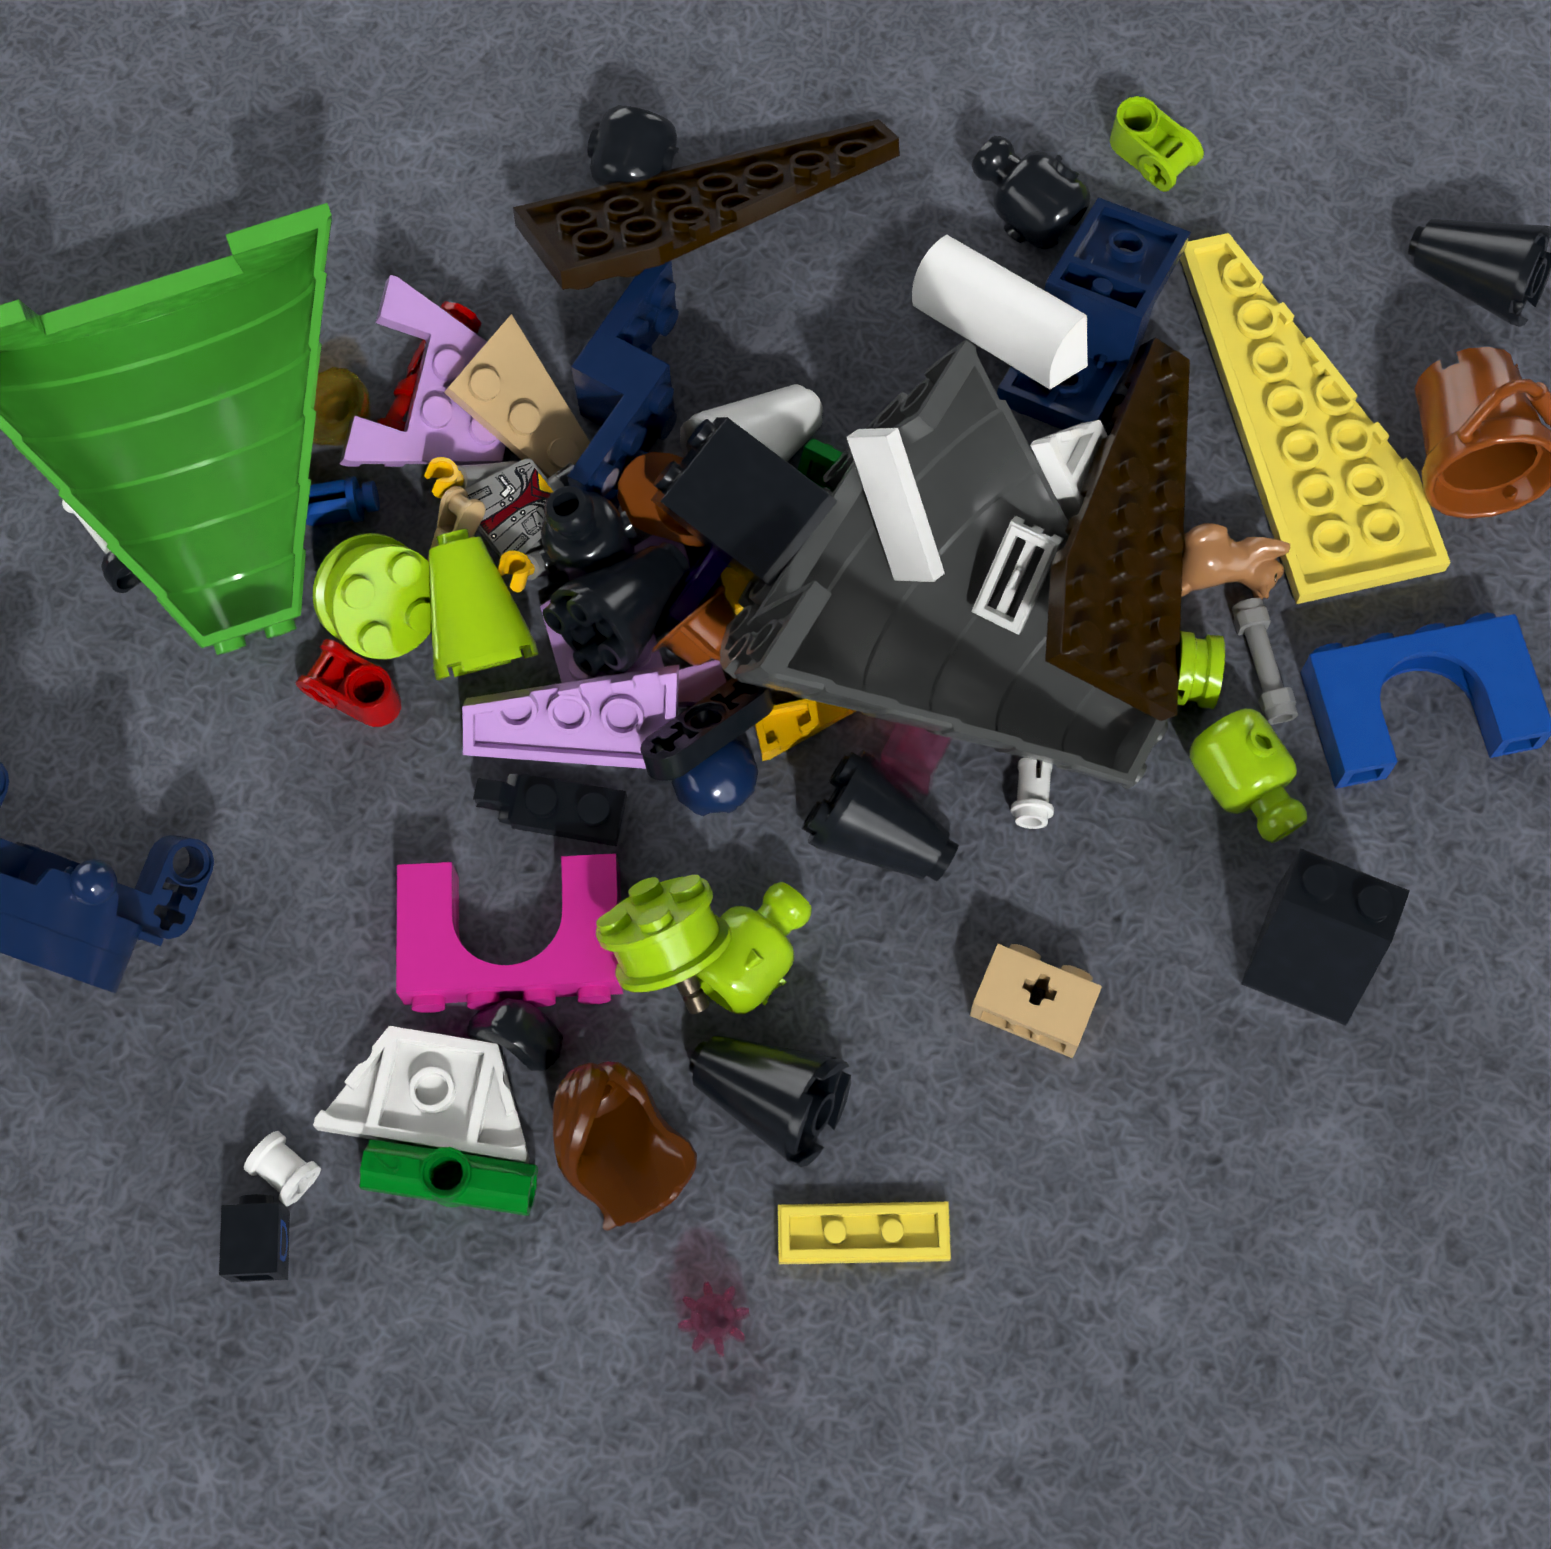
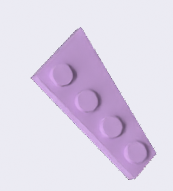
M679 665L466 698L462 706L463 755L646 769L640 751L642 742L678 716Z

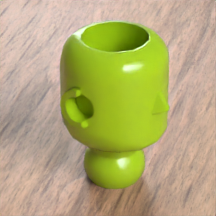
M1245 708L1230 713L1205 729L1191 743L1189 752L1192 765L1217 803L1229 813L1240 814L1252 810L1257 818L1258 832L1266 841L1275 843L1290 835L1307 822V812L1303 804L1299 800L1291 798L1284 789L1296 776L1297 768L1294 759L1260 712Z
M778 882L766 890L763 895L762 906L757 911L746 906H734L723 913L720 918L728 923L732 932V939L727 949L717 960L696 974L701 984L700 988L703 989L704 993L717 1004L734 1014L744 1015L749 1013L761 1003L765 1006L772 992L786 983L783 977L790 970L795 957L793 946L786 936L792 930L801 928L809 921L812 912L809 902L790 885Z

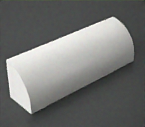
M947 234L928 250L917 269L913 282L912 303L915 308L1048 389H1052L1088 366L1086 314Z

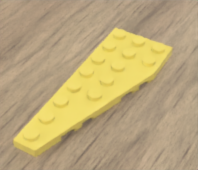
M1229 233L1188 241L1180 260L1273 537L1290 544L1289 553L1280 556L1295 603H1305L1446 571L1451 562L1415 467L1407 457L1402 460L1387 441L1389 435L1379 422L1373 423L1356 402L1358 395L1310 336L1306 339L1293 322V313L1284 302L1279 304L1262 283L1263 275Z

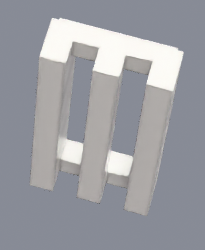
M1014 516L1010 521L971 612L1019 635L1027 622L1051 568L1056 552L1059 550L1064 538L1055 534L1050 537L1043 533V528L1036 525L1031 528L1023 524L1024 519ZM1019 537L1025 540L1026 543L997 609L988 606L1016 539ZM1038 546L1044 549V553L1015 618L1007 615V612Z

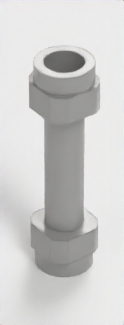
M1250 598L1240 601L1232 607L1233 622L1237 635L1245 634L1263 691L1258 700L1262 715L1265 716L1270 725L1291 721L1298 716L1295 706L1296 699L1292 688L1284 687L1266 632L1271 623L1267 607L1264 606L1261 598Z

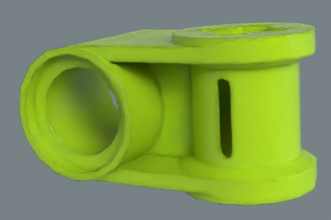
M1130 97L1124 100L1118 107L1110 135L1111 147L1116 154L1141 172L1142 176L1160 191H1169L1174 187L1176 177L1188 166H1196L1203 159L1204 151L1198 138L1160 110L1153 101L1145 97Z

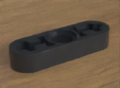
M732 678L652 733L642 742L640 747L648 775L659 781L679 778L771 713L774 708V701L770 688L742 683L737 678ZM717 723L712 727L699 729L705 725Z

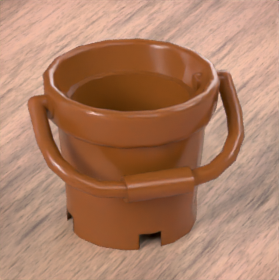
M1478 347L1458 351L1456 353L1459 363L1451 365L1444 370L1441 361H1436L1419 376L1415 387L1426 452V460L1421 474L1423 489L1429 505L1444 515L1470 519L1493 517L1513 511L1541 497L1551 487V430L1544 426L1538 417L1539 414L1544 422L1551 427V392L1542 382L1522 379L1517 363L1514 366L1511 354L1502 349Z

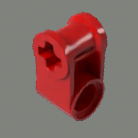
M324 639L321 643L320 649L322 653L307 675H300L295 682L296 686L310 698L331 709L336 708L372 727H382L392 723L398 717L401 710V698L388 673L382 667L357 656L347 647L330 639ZM380 690L384 691L378 700L370 703L363 702L369 693Z

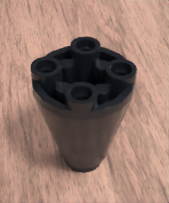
M663 542L659 546H649L565 583L551 595L550 604L543 609L544 620L553 631L561 634L566 643L574 651L573 659L576 665L586 675L595 677L600 672L606 675L622 674L635 664L685 585V578L690 574L689 563L683 553L670 543Z
M862 750L858 755L854 752H851L849 756L844 755L828 782L836 787L828 801L823 799L821 803L819 801L816 802L802 825L801 829L810 834L808 843L824 851L919 879L928 876L937 882L952 862L959 844L949 839L950 833L873 755L865 750Z

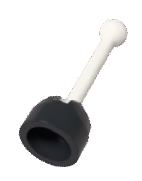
M62 500L63 508L67 512L76 515L106 554L103 557L101 568L105 580L117 593H126L141 583L106 547L108 544Z

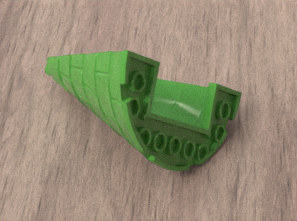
M328 203L226 234L232 252L230 256L43 315H38L19 299L0 305V429L12 440V444L59 490L58 495L108 544L106 547L157 596V601L201 648L213 646L216 655L225 654L247 646L244 636L264 630L267 639L297 629L294 619L301 616L306 549L303 548L311 488L309 471L316 421L314 406L322 346L319 339L327 281L325 267L332 224V215Z

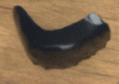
M507 998L491 1004L478 1011L469 1021L467 1027V1036L474 1040L498 1043L508 1049L531 1071H544L560 1057L563 1035L543 1012L523 1000Z

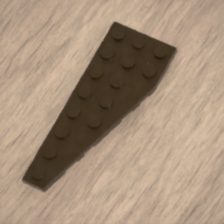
M879 119L662 171L645 180L620 181L513 207L515 226L562 290L569 288L575 290L586 289L593 286L597 281L617 276H637L644 269L663 265L900 156L899 137Z
M1155 337L1139 347L1124 384L1128 389L1122 404L1115 407L1110 419L1114 424L1111 434L1102 439L1080 494L1084 497V501L1077 515L1070 518L1065 530L1069 535L1065 548L1056 552L1052 562L1045 661L1157 720L1163 721L1176 716L1178 706L1190 359Z

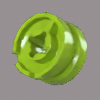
M1180 631L1178 705H1185L1187 701H1195L1198 707L1214 709L1221 691L1225 665V641L1223 636L1207 634L1205 639L1195 638V634L1192 632Z

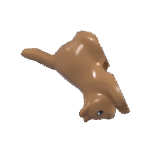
M1213 523L1197 525L1184 534L1181 597L1188 595L1194 590H1203L1224 583L1239 582L1252 590L1254 598L1268 599L1270 590L1275 587L1278 579L1284 573L1283 565L1276 559L1289 553L1290 544L1265 537H1246L1244 540L1235 542L1230 538L1227 527Z

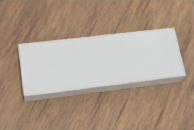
M857 429L847 436V440L894 581L935 582L945 572L899 429Z

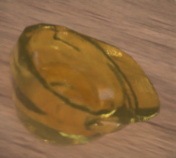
M331 367L318 373L314 406L316 421L313 444L342 446L345 444L349 424L354 416L370 420L371 400L369 391L360 377L346 368Z

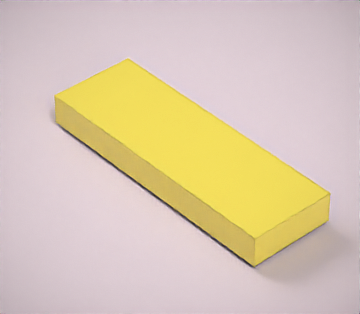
M949 1201L778 1205L779 1264L950 1261Z

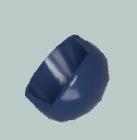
M735 738L685 775L673 779L672 785L678 801L695 814L705 816L709 813H731L738 806H741L755 791L758 768L752 751L742 741Z

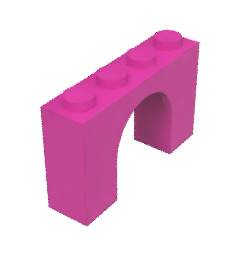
M617 855L561 856L562 918L559 929L552 942L540 954L530 960L513 965H497L480 960L468 952L461 944L459 935V876L452 862L397 865L396 993L403 1004L412 1005V1010L415 1012L435 1013L445 1010V1003L467 1002L468 1008L482 1010L500 1000L511 998L522 999L535 1007H547L556 1003V997L578 996V1002L582 1004H603L611 1001V995L623 994V988L619 985L615 976L618 961L612 951L605 950L600 946L596 937V921L621 902L620 867Z

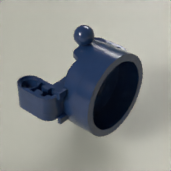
M0 762L1 808L8 790L9 777L6 768ZM176 835L162 837L151 848L135 889L117 883L114 870L102 860L92 859L80 864L42 850L36 845L20 842L15 844L0 838V953L117 993L137 940H143L161 947L163 938H176L188 930L213 871V853L207 844L198 839ZM185 847L189 853V864L185 871L177 875L173 869V857L179 849ZM164 882L179 885L177 892L162 888ZM157 904L167 909L164 919L154 915Z

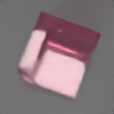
M897 723L881 753V764L902 785L928 796L932 789L934 773L953 738L935 735L922 728Z

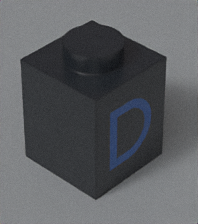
M264 1194L243 1195L239 1197V1204L221 1205L219 1275L231 1283L288 1280L290 1211L280 1203H274V1196Z

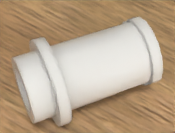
M1021 758L1018 761L1017 801L1011 805V813L1015 816L1017 825L1029 829H1039L1047 826L1048 819L1053 816L1054 807L1049 803L1052 763L1041 761L1040 768H1036L1037 760Z

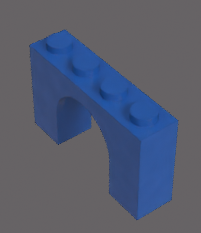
M1484 613L1468 619L1464 624L1445 627L1444 623H1433L1417 629L1413 634L1394 637L1392 633H1381L1366 639L1363 644L1343 647L1341 643L1326 644L1316 648L1309 654L1300 672L1335 789L1387 779L1397 764V757L1381 708L1380 694L1382 685L1386 681L1405 672L1427 671L1448 678L1463 690L1473 706L1489 758L1541 748L1551 736V717L1516 614L1496 617L1494 613Z

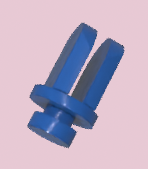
M350 476L346 477L345 480L311 485L306 525L316 526L352 520L355 523L362 522L364 520V508H366L367 512L380 510L379 495L375 482H363L362 488H360L357 478Z

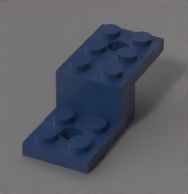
M1098 197L1047 279L1044 291L1087 315L1088 366L1063 381L1071 386L1056 385L1052 389H1048L1011 366L998 387L997 395L999 399L1006 400L1009 408L1017 413L1032 417L1062 430L1081 423L1101 420L1135 360L1139 347L1142 345L1154 303L1186 249L1191 232ZM1120 248L1129 249L1133 252L1123 251Z
M671 261L660 266L644 269L641 274L634 277L571 366L580 415L602 427L567 475L569 486H577L585 491L596 492L608 499L616 509L620 506L618 501V482L625 467L636 457L649 453V449L657 438L661 440L666 439L677 419V414L674 410V388H672L669 364L652 356L651 347L660 334L667 336L672 331L679 315V311L676 309V283L673 281Z

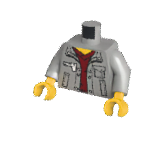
M436 457L431 460L424 477L426 479L438 478L432 488V493L435 497L442 499V496L448 489L453 486H461L467 491L469 500L478 499L485 505V515L477 530L500 558L498 565L500 575H513L510 583V588L513 591L521 592L525 588L527 580H534L550 574L540 554V551L544 549L541 537V528L545 515L544 507L546 500L552 492L558 488L569 486L567 475L574 467V464L568 463L547 479L531 458L523 459L519 462L508 461L478 465H456L452 460L445 457Z

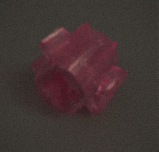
M704 1282V1296L697 1301L686 1296L682 1299L684 1305L691 1311V1319L679 1322L678 1328L682 1332L695 1330L697 1336L692 1344V1350L695 1353L702 1350L705 1343L715 1345V1350L719 1357H724V1342L731 1337L737 1342L744 1343L746 1340L742 1331L736 1328V1321L749 1317V1308H733L731 1303L736 1294L733 1286L729 1287L722 1296L713 1294L709 1282ZM719 1306L724 1307L723 1316L728 1326L724 1330L715 1326L709 1333L704 1332L705 1323L700 1313L704 1309L714 1312Z

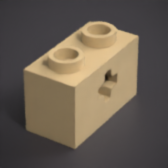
M997 944L974 999L970 1016L1073 1058L1102 986L1092 982L1093 977L1082 969L1070 965H1062L1061 969L1040 961L1041 956L1028 947L1011 944L1008 948ZM1035 987L1045 990L1044 999L1039 1006L1029 1002L1030 994L1035 990Z

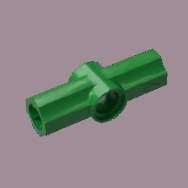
M369 1139L368 1145L363 1152L360 1166L359 1187L365 1191L435 1201L446 1207L466 1206L529 1216L534 1205L537 1190L538 1166L463 1154L461 1151L451 1147L430 1149ZM449 1165L462 1167L463 1177L455 1188L443 1191L437 1189L436 1178L443 1168Z

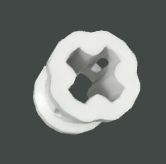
M275 1131L266 1136L253 1149L244 1164V1170L251 1176L259 1174L280 1193L279 1200L285 1206H289L297 1202L315 1182L321 1168L314 1161L306 1163L285 1145L286 1137L279 1131Z

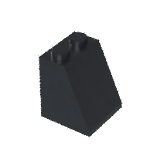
M716 417L713 422L705 419L689 437L687 444L692 449L680 464L673 460L655 480L653 485L658 491L651 501L746 580L771 586L837 503V500L728 417Z
M1300 848L1275 890L1241 985L1346 1026L1392 943L1410 890Z

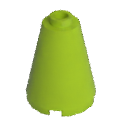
M468 529L437 536L439 546L429 549L433 670L436 680H444L449 677L448 668L452 667L454 677L512 663V659L522 657L521 649L525 659L538 655L537 643L482 538H470Z

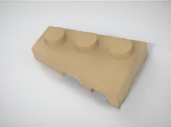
M512 314L444 392L521 460L531 458L547 479L571 462L575 465L590 444L589 439Z

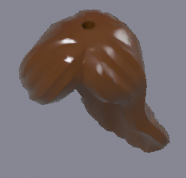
M619 1062L586 1063L569 1071L559 1083L552 1114L553 1142L558 1167L569 1184L581 1195L596 1204L604 1215L603 1229L609 1231L616 1226L622 1227L626 1223L639 1222L660 1212L671 1204L691 1179L696 1169L697 1153L690 1141L674 1130L661 1117L655 1101L641 1076Z

